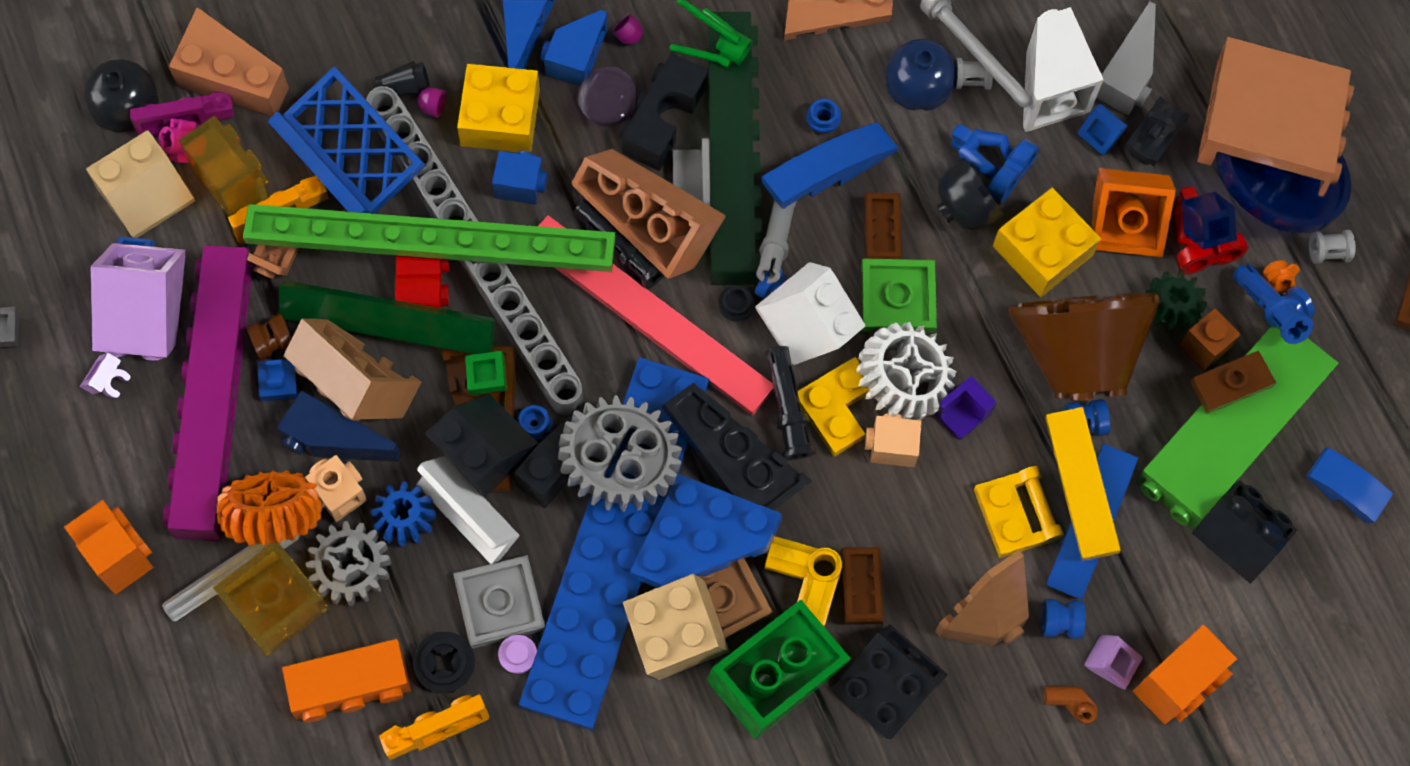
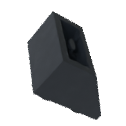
M1239 481L1196 527L1192 534L1251 584L1280 553L1298 530L1293 526L1291 519L1280 510H1274L1263 501V496L1256 488Z

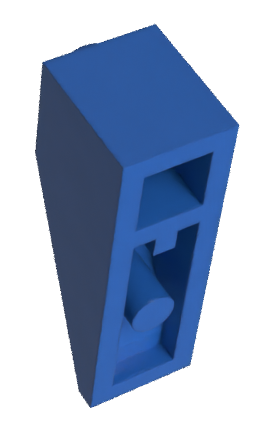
M503 0L508 68L525 69L556 0Z

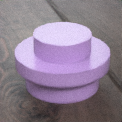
M510 636L499 647L498 657L500 664L510 673H525L531 669L537 649L533 641L526 636Z

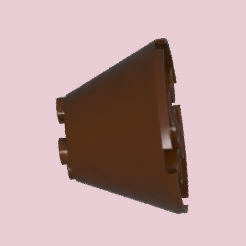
M1158 293L1117 294V296L1103 297L1102 300H1098L1097 295L1025 302L1019 303L1018 307L1010 305L1008 309L1010 317L1052 392H1054L1055 399L1070 398L1071 401L1093 399V395L1105 394L1106 397L1127 395V387L1160 303Z

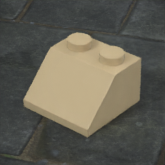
M148 130L86 168L94 185L132 238L140 237L195 202L194 197L173 164Z

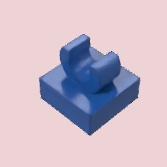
M1099 104L1092 110L1077 134L1104 156L1115 145L1127 128V125L1102 104Z
M279 359L258 362V385L261 402L296 399L298 397V373L290 361Z

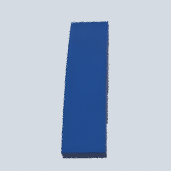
M876 122L847 132L794 157L763 175L762 184L780 207L784 209L807 194L811 197L816 196L836 182L840 186L844 185L898 151V146L879 123Z
M1103 443L1097 456V462L1114 522L1138 457ZM1072 521L1064 536L1046 585L1082 600L1099 558L1086 561L1081 560Z

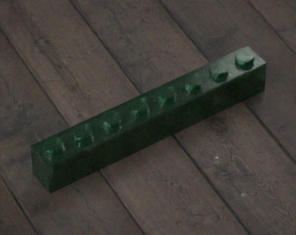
M713 12L736 31L753 40L747 56L740 65L731 62L730 66L726 68L717 62L708 60L710 207L726 215L710 242L711 285L754 286L755 273H757L761 260L760 252L755 251V239H761L762 234L761 218H755L754 206H761V185H754V174H760V152H753V141H759L760 121L753 120V109H759V88H752V78H758L759 71L758 57H752V47L758 46V25H751V12ZM708 26V52L720 55V51L716 49V44L721 34Z

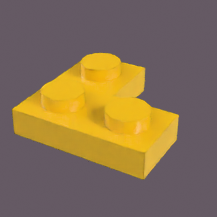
M856 357L798 390L802 411L809 417L811 425L833 457L862 441L866 435L848 409V406L865 397L870 391L868 387L859 386V381L864 376L856 372L860 364Z

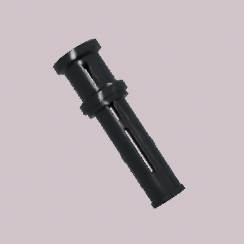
M584 199L578 204L573 214L591 231L615 232L614 252L619 257L620 265L624 269H630L642 280L641 285L650 289L664 277V274L589 201Z
M773 347L772 350L768 349L765 352L780 417L777 419L776 425L777 429L782 431L786 449L783 452V457L787 460L807 458L816 454L815 446L811 445L807 429V424L810 423L809 417L805 412H802L789 347Z

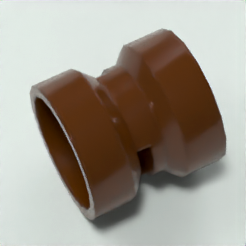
M282 314L271 317L268 323L262 325L255 323L246 327L260 361L271 357L272 352L276 350L286 351L292 339Z

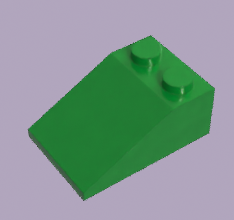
M800 599L712 667L706 681L756 741L831 678L851 658Z

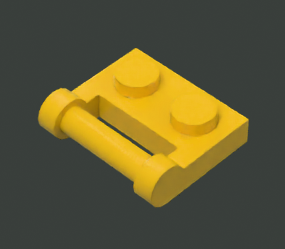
M1038 466L1028 467L1018 473L981 483L974 487L976 498L999 558L1012 555L1017 550L1022 552L1064 537L1061 525H1056L1039 481L1042 476ZM1024 485L1042 528L1041 531L1035 533L1031 530L1016 488Z

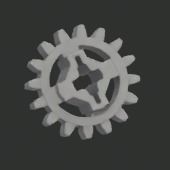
M344 521L342 530L338 532L333 525L328 526L330 536L325 538L318 534L316 538L320 544L319 548L309 547L308 549L310 556L315 559L306 562L308 571L316 572L309 577L313 586L320 585L318 593L321 597H325L331 592V600L336 605L341 601L342 597L346 598L349 606L354 605L356 596H361L365 602L369 601L367 592L372 589L380 593L381 588L377 581L379 579H389L388 572L382 568L391 565L390 557L388 555H381L388 550L385 541L376 543L379 535L375 529L366 535L364 523H359L356 529L352 530L349 522ZM342 542H345V543H343V544H341V545H339V546L333 548V547L336 546L337 544L342 543ZM365 545L372 551L374 562H371L369 558L363 557ZM351 558H354L356 564H349L345 570L341 563H348ZM324 565H327L329 569L335 570L332 576L333 582L329 581L325 576ZM362 579H365V580L362 581L361 583L352 586L353 583L358 582V581H360V580H362Z

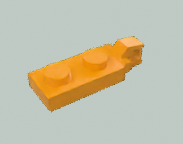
M317 176L301 180L295 187L275 192L268 199L255 205L308 209L329 199L324 184ZM248 206L241 208L236 214L228 217L240 245L246 244L243 234Z
M480 694L474 697L472 695H465L454 700L450 708L439 713L435 711L424 713L415 719L414 724L408 727L404 726L401 728L395 725L379 735L387 757L389 760H392L414 749L421 751L489 720L490 716Z

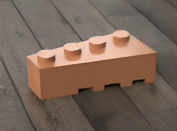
M613 149L585 157L571 182V185L668 279L695 269L726 215Z

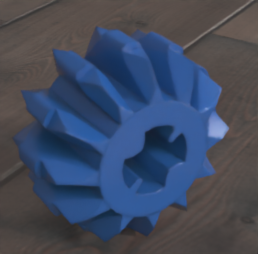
M404 481L401 482L400 491L397 492L394 491L391 485H387L388 497L376 495L375 502L379 507L370 511L372 519L378 520L373 525V528L378 533L384 532L383 539L388 544L396 537L399 546L403 548L407 544L408 537H412L413 542L419 544L421 539L418 532L430 534L432 527L427 521L436 519L435 510L430 509L433 504L431 496H422L423 489L419 485L409 492V486ZM405 509L409 517L401 520L398 512Z

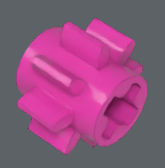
M170 119L171 127L166 126L161 129L158 144L167 154L170 161L191 164L192 155L197 156L203 150V133L199 129H195L196 122Z

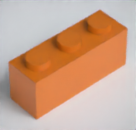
M398 639L282 667L291 713L296 720L303 719L305 723L322 720L327 717V712L341 709L342 713L359 711L365 708L364 703L379 699L380 703L395 702L403 698V693L411 692L403 651Z

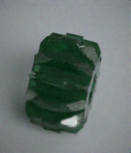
M1168 270L1162 274L1161 279L1156 277L1149 284L1150 289L1145 293H1158L1160 303L1155 313L1156 317L1153 320L1154 326L1163 322L1166 323L1167 333L1171 332L1175 325L1181 332L1187 331L1190 324L1195 325L1201 320L1200 313H1203L1207 308V302L1202 299L1206 294V288H1195L1198 281L1197 277H1193L1188 281L1185 279L1183 270L1179 271L1176 277ZM1174 299L1178 300L1176 304L1172 302Z

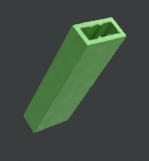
M1271 326L1246 355L1259 350L1276 384L1272 388L1209 414L1206 413L1201 405L1135 481L1140 485L1143 494L1153 501H1159L1168 508L1170 515L1176 522L1183 526L1188 525L1194 530L1339 364L1310 339L1306 338L1300 343L1289 344L1281 337L1280 330L1277 327Z

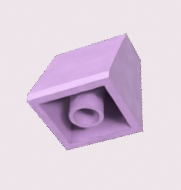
M112 243L91 265L92 351L105 352V354L110 353L114 357H122L127 354L142 355V358L146 360L167 358L177 343L185 250Z

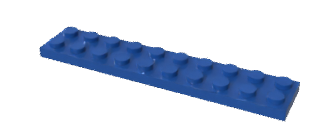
M639 357L623 405H626L628 399L633 397L634 407L639 408L644 402H647V413L652 414L659 410L661 414L658 422H671L668 433H678L676 446L682 447L679 456L681 465L679 471L676 472V474H679L689 443L663 410L662 406L692 383H695L706 392L709 378ZM634 429L628 430L618 454L613 456L611 466L604 475L605 478H610L622 452L627 449L629 439L635 432ZM638 445L642 449L651 450V448L647 445ZM622 474L628 479H636L632 474ZM591 494L525 684L519 708L593 731L629 624L623 602L638 596L642 585L641 581L631 577L630 571L667 494L665 496L657 494L656 502L653 505L644 499L641 510H637L633 503L630 502L625 512L621 511L619 503H613L612 508L607 511L605 500L602 499L594 506L591 505L593 496Z

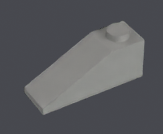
M1149 1L1102 73L1103 82L1096 97L1127 116L1130 115L1135 105L1142 108L1152 91L1147 85L1153 74L1156 4Z

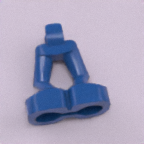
M964 125L956 126L952 132L951 146L959 151L958 157L961 159L965 157L974 169L991 179L988 192L1000 204L1006 201L1017 186L1019 179L1021 180L1025 176L1040 151V147L1027 139H1023L1011 150L1006 134L983 131L977 128L972 132ZM981 145L999 147L1005 164L997 169L978 152Z

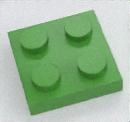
M862 259V320L866 325L862 332H877L880 328L887 329V327L896 322L900 327L904 323L911 322L914 330L919 326H924L925 333H935L937 328L935 260Z

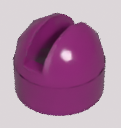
M628 14L615 26L612 34L624 44H635L640 41L643 35V27L638 19L632 14Z
M437 88L422 90L417 99L421 111L428 116L439 118L445 106L446 91Z

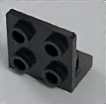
M889 624L876 634L834 685L833 691L887 739H892L929 694L944 681L948 674Z

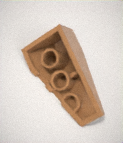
M1017 550L988 570L969 590L970 594L954 606L958 615L952 617L951 614L947 615L940 621L935 630L939 638L994 647L1002 640L1008 645L1025 632L1022 626L1029 618L1024 555L1021 551Z

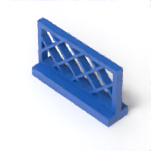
M335 66L283 115L277 111L268 120V123L348 212L376 214L426 166ZM338 80L343 85L342 100H326V89ZM350 94L355 100H349ZM341 107L339 125H323L325 108ZM349 107H363L365 109L363 124H347ZM306 108H317L315 125H302L296 118ZM373 118L377 124H371V119ZM347 131H363L361 149H345ZM370 131L386 132V149H369ZM309 132H315V136L313 137ZM323 132H339L337 149H323ZM394 142L399 148H393ZM385 155L384 173H367L368 156ZM393 155H407L413 162L402 173H391ZM331 156H337L336 162L332 159ZM344 156H361L359 173L346 174L343 171ZM352 180H359L358 186ZM366 180H383L382 192L371 202L365 195Z

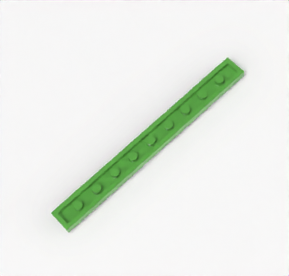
M248 204L243 234L246 244L612 272L615 248V232Z

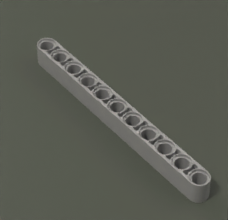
M384 86L370 91L366 99L376 111L382 106H390L391 108L388 111L377 112L397 134H409L403 141L422 161L427 162L426 166L409 183L431 218L450 219L454 216H460L463 218L462 221L478 222L397 93L393 89ZM372 118V124H377L376 121ZM377 131L386 145V132ZM394 142L393 148H399ZM393 155L402 172L413 163L407 155ZM442 188L445 190L442 194L437 196L429 194L433 189ZM459 260L552 409L559 415L571 416L575 410H578L583 405V390L580 379L507 265ZM489 273L500 275L497 280L492 282L483 280V277ZM509 301L519 304L516 309L511 311L501 308L504 303ZM527 330L537 333V336L532 340H523L519 337L520 334ZM544 360H552L556 363V366L550 370H543L538 367L539 363ZM564 389H570L576 393L569 400H562L557 397V394Z

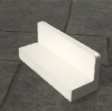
M445 456L421 463L417 471L422 475V478L416 485L422 487L426 496H431L433 503L490 564L499 562L520 535Z

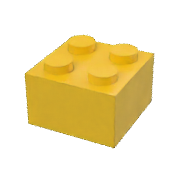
M467 64L457 126L461 147L510 152L526 151L531 153L540 93L538 71Z
M1052 187L998 230L993 247L1041 298L1094 255L1101 238Z

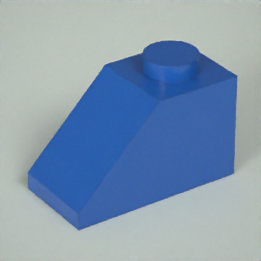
M599 10L555 30L551 42L546 41L544 43L540 60L545 65L546 76L586 87L608 30V15L606 11Z

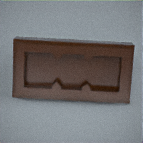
M864 193L865 259H902L900 193Z
M1258 350L1195 376L1191 379L1190 383L1206 413L1209 414L1272 388L1276 381Z
M842 547L844 625L883 624L880 547Z

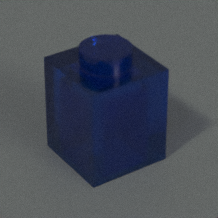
M1212 192L1182 201L1184 233L1203 250L1237 240L1235 207L1218 193Z

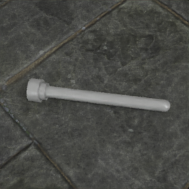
M951 0L921 1L920 8L929 19L942 21L1019 106L1023 108L1030 106L1032 102L1031 96L952 12Z

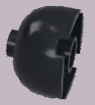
M125 59L109 60L100 64L91 72L85 84V102L94 121L102 128L116 133L124 132L123 129L134 127L131 121L130 109L144 107L147 104H159L157 88L151 75L138 63Z
M965 157L952 164L943 173L938 185V193L942 202L936 206L948 223L955 220L962 228L977 230L995 223L1004 216Z

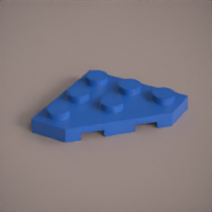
M677 474L675 482L671 486L630 571L631 577L659 588L691 574L705 577L731 566V563L751 555L754 558L768 552L781 524L782 513Z

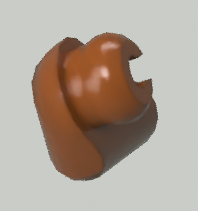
M1044 687L1045 705H1064L1074 718L1082 724H1091L1097 719V705L1081 687Z

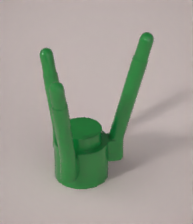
M677 0L680 6L721 34L716 44V49L720 51V55L676 44L670 45L671 51L717 62L726 68L730 66L731 62L740 65L744 61L753 40L736 31L708 8H704L702 12L686 0Z

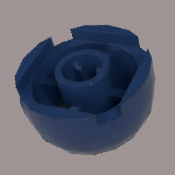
M917 39L904 43L896 49L888 61L885 76L887 91L896 103L909 110L915 111V108H927L926 111L939 107L946 102L953 91L956 77L953 57L945 47L933 40Z

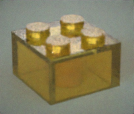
M213 116L178 140L193 173L229 217L236 214L241 208L248 206V204L255 205L269 198L264 186L268 183V180L260 170L262 168L260 161L250 149L246 152L239 144L241 142L240 137L229 123L223 126L216 116Z
M276 542L269 544L213 587L221 600L267 657L329 609L323 597L281 545Z

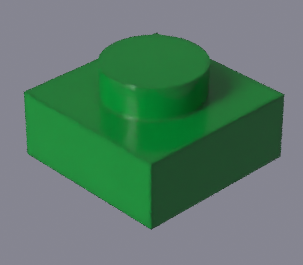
M502 351L465 356L467 390L471 396L507 391L505 355Z

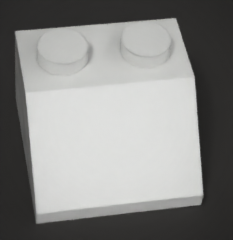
M811 262L807 263L755 306L779 346L789 347L791 364L793 365L839 349L866 326L831 268Z

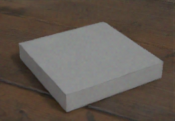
M528 555L453 573L468 640L472 649L504 641L513 635L525 636L545 630Z

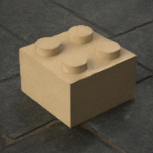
M695 574L623 602L646 674L653 678L661 680L730 652L706 583Z

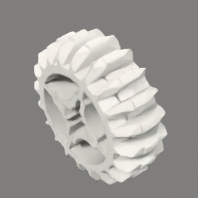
M896 322L887 327V329L880 328L873 337H870L865 342V348L859 353L858 359L861 363L858 365L856 372L864 376L859 381V386L868 387L870 390L866 394L865 399H872L874 397L878 401L876 410L886 407L888 408L889 416L895 417L899 413L903 415V419L914 417L915 420H921L926 415H933L939 410V403L953 391L955 385L951 380L955 377L957 371L948 367L952 364L954 357L944 355L943 352L946 350L947 344L938 346L935 342L937 333L926 336L924 326H919L914 330L911 322L904 323L901 327ZM897 348V355L890 361H883L886 350ZM923 382H929L927 393L916 395V389Z

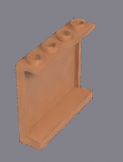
M1227 37L1217 60L1197 162L1211 166L1217 152L1319 179L1318 195L1324 196L1330 183H1337L1342 169V164L1338 163L1337 159L1341 157L1346 143V137L1341 136V133L1345 131L1350 117V111L1345 110V107L1349 105L1354 91V86L1349 85L1351 70Z

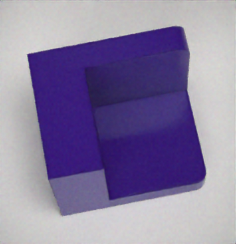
M970 376L939 403V410L934 415L958 440H962L992 414L997 402Z

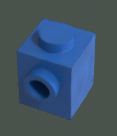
M499 151L492 181L494 198L537 205L539 192L545 193L548 182V172L543 171L542 158L526 151L516 153Z

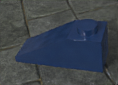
M303 391L300 392L277 426V430L283 439L282 444L298 455H301L304 451L313 457L332 458L337 455L339 459L398 462L401 457L396 443L359 422L346 418L341 412Z

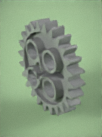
M614 396L612 405H608L600 397L597 408L587 402L585 403L583 413L575 410L572 422L566 421L563 430L564 434H561L559 440L561 448L559 449L558 460L564 461L560 471L562 474H570L567 485L574 486L580 484L578 496L582 497L588 493L592 494L591 505L593 506L600 499L605 500L607 511L612 508L613 503H619L622 512L626 511L627 505L630 502L633 503L637 510H641L644 499L651 505L655 504L657 494L665 496L669 485L674 484L677 476L676 472L679 471L681 465L679 456L682 451V447L676 446L678 433H668L671 422H658L661 411L657 410L652 414L647 413V402L636 408L634 407L633 397L628 399L626 405H622L618 396ZM611 428L618 433H609L604 429ZM634 429L635 432L629 439L627 449L622 452L610 478H605L604 475L611 466L613 456L618 454L628 430ZM638 445H647L651 448V450L642 449ZM588 457H596L602 462H592ZM622 474H632L636 479H628Z

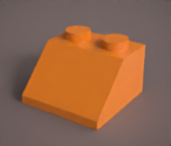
M1099 168L1092 210V229L1101 238L1096 249L1097 251L1163 257L1176 192L1170 175Z

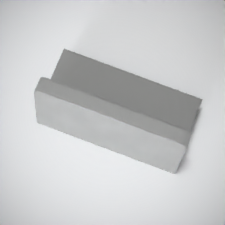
M702 138L701 150H673V185L710 206L709 138Z

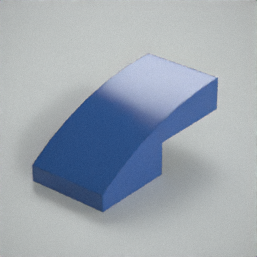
M1324 448L1306 475V478L1330 500H1341L1365 523H1375L1393 495L1387 487L1367 471L1330 448Z

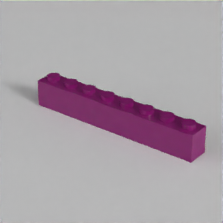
M203 246L202 258H197L195 264L196 280H199L198 292H193L191 296V313L195 314L193 327H188L186 334L187 348L190 349L189 361H184L182 366V381L186 383L185 395L179 397L177 405L178 418L181 419L180 432H175L173 437V453L177 454L175 468L171 467L168 475L169 490H172L171 504L165 505L163 514L164 526L168 527L167 529L175 539L221 541L222 531L220 524H218L216 513L217 496L222 493V489L228 484L254 263L246 260L250 252L245 247Z

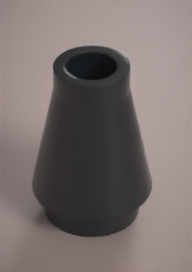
M411 61L388 73L375 77L376 88L380 86L389 87L398 96L419 95L422 90L430 88L428 73L423 62L416 64L414 61Z

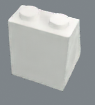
M1071 7L1060 11L1058 9H1051L1037 18L1026 51L1025 91L1031 96L1032 102L1030 106L1024 108L1023 128L1025 132L1089 113L1102 85L1103 77Z

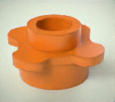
M1278 260L1267 265L1261 276L1281 294L1295 286L1294 279L1296 274L1300 272V268L1297 264L1289 265L1284 260Z

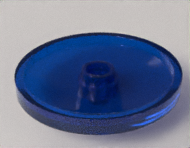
M1221 152L1216 154V163L1220 177L1235 201L1253 217L1273 228L1290 233H1311L1322 230L1329 226L1345 210L1349 202L1351 176L1343 155L1337 159V162L1342 164L1337 183H1330L1324 196H1319V179Z

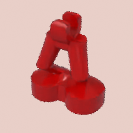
M1193 186L1180 190V196L1176 200L1177 208L1174 211L1177 244L1187 245L1176 256L1182 273H1197L1210 265H1225L1241 258L1249 248L1243 234L1236 232L1224 233L1223 227L1206 199L1199 200ZM1197 217L1211 235V241L1190 237L1191 219Z

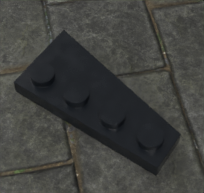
M695 383L689 385L662 406L663 410L725 492L775 510L812 482L804 473L800 474L787 463L788 460L777 451L773 452L757 439L758 435L748 427L744 428L730 416L731 413Z

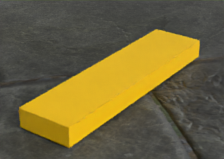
M1083 407L1047 414L1045 419L1081 560L1086 561L1119 554L1121 550Z

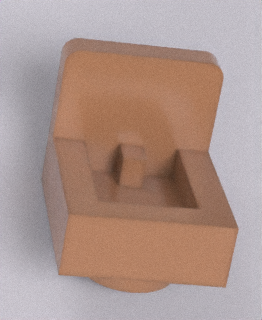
M257 245L254 254L249 253L246 260L256 264L253 269L254 271L274 279L276 274L287 276L299 248Z

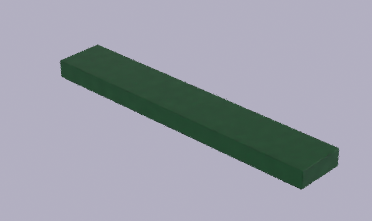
M284 280L279 285V314H282L285 320L300 322L302 318L328 319L345 331L471 354L494 352L495 318L287 280Z

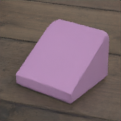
M1103 634L1098 638L1084 665L1100 677L1126 690L1143 657L1119 636Z

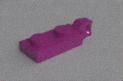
M214 92L210 95L193 98L185 97L177 101L161 104H147L144 107L130 109L131 121L137 136L148 130L154 138L159 137L163 127H171L170 119L196 122L195 129L201 130L210 128L209 123L215 120L235 117L231 96L222 92Z

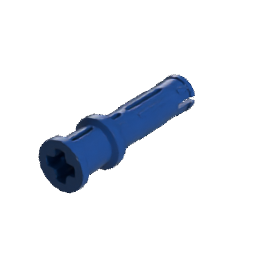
M1247 263L1246 267L1244 264L1237 267L1233 274L1234 281L1264 310L1267 323L1277 327L1280 330L1281 337L1289 344H1297L1304 341L1313 329L1311 318L1304 313H1300L1297 310L1296 303L1291 298L1281 296L1258 273L1253 265Z

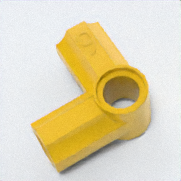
M775 536L768 552L765 569L803 580L797 602L801 599L825 627L842 570V561L839 554L830 548L818 549ZM822 560L828 561L834 566L835 571L829 576H821L814 570V565Z

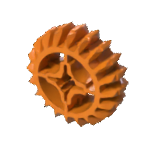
M275 470L270 473L259 472L258 475L254 476L245 475L243 480H234L231 486L223 488L222 493L217 496L216 513L221 531H224L226 537L234 539L236 543L247 541L249 546L256 543H262L263 546L275 542L280 544L281 541L287 539L295 540L297 535L308 534V529L315 528L317 521L321 519V499L318 496V492L315 491L317 484L308 482L302 473L291 474L288 470L282 473L275 472Z

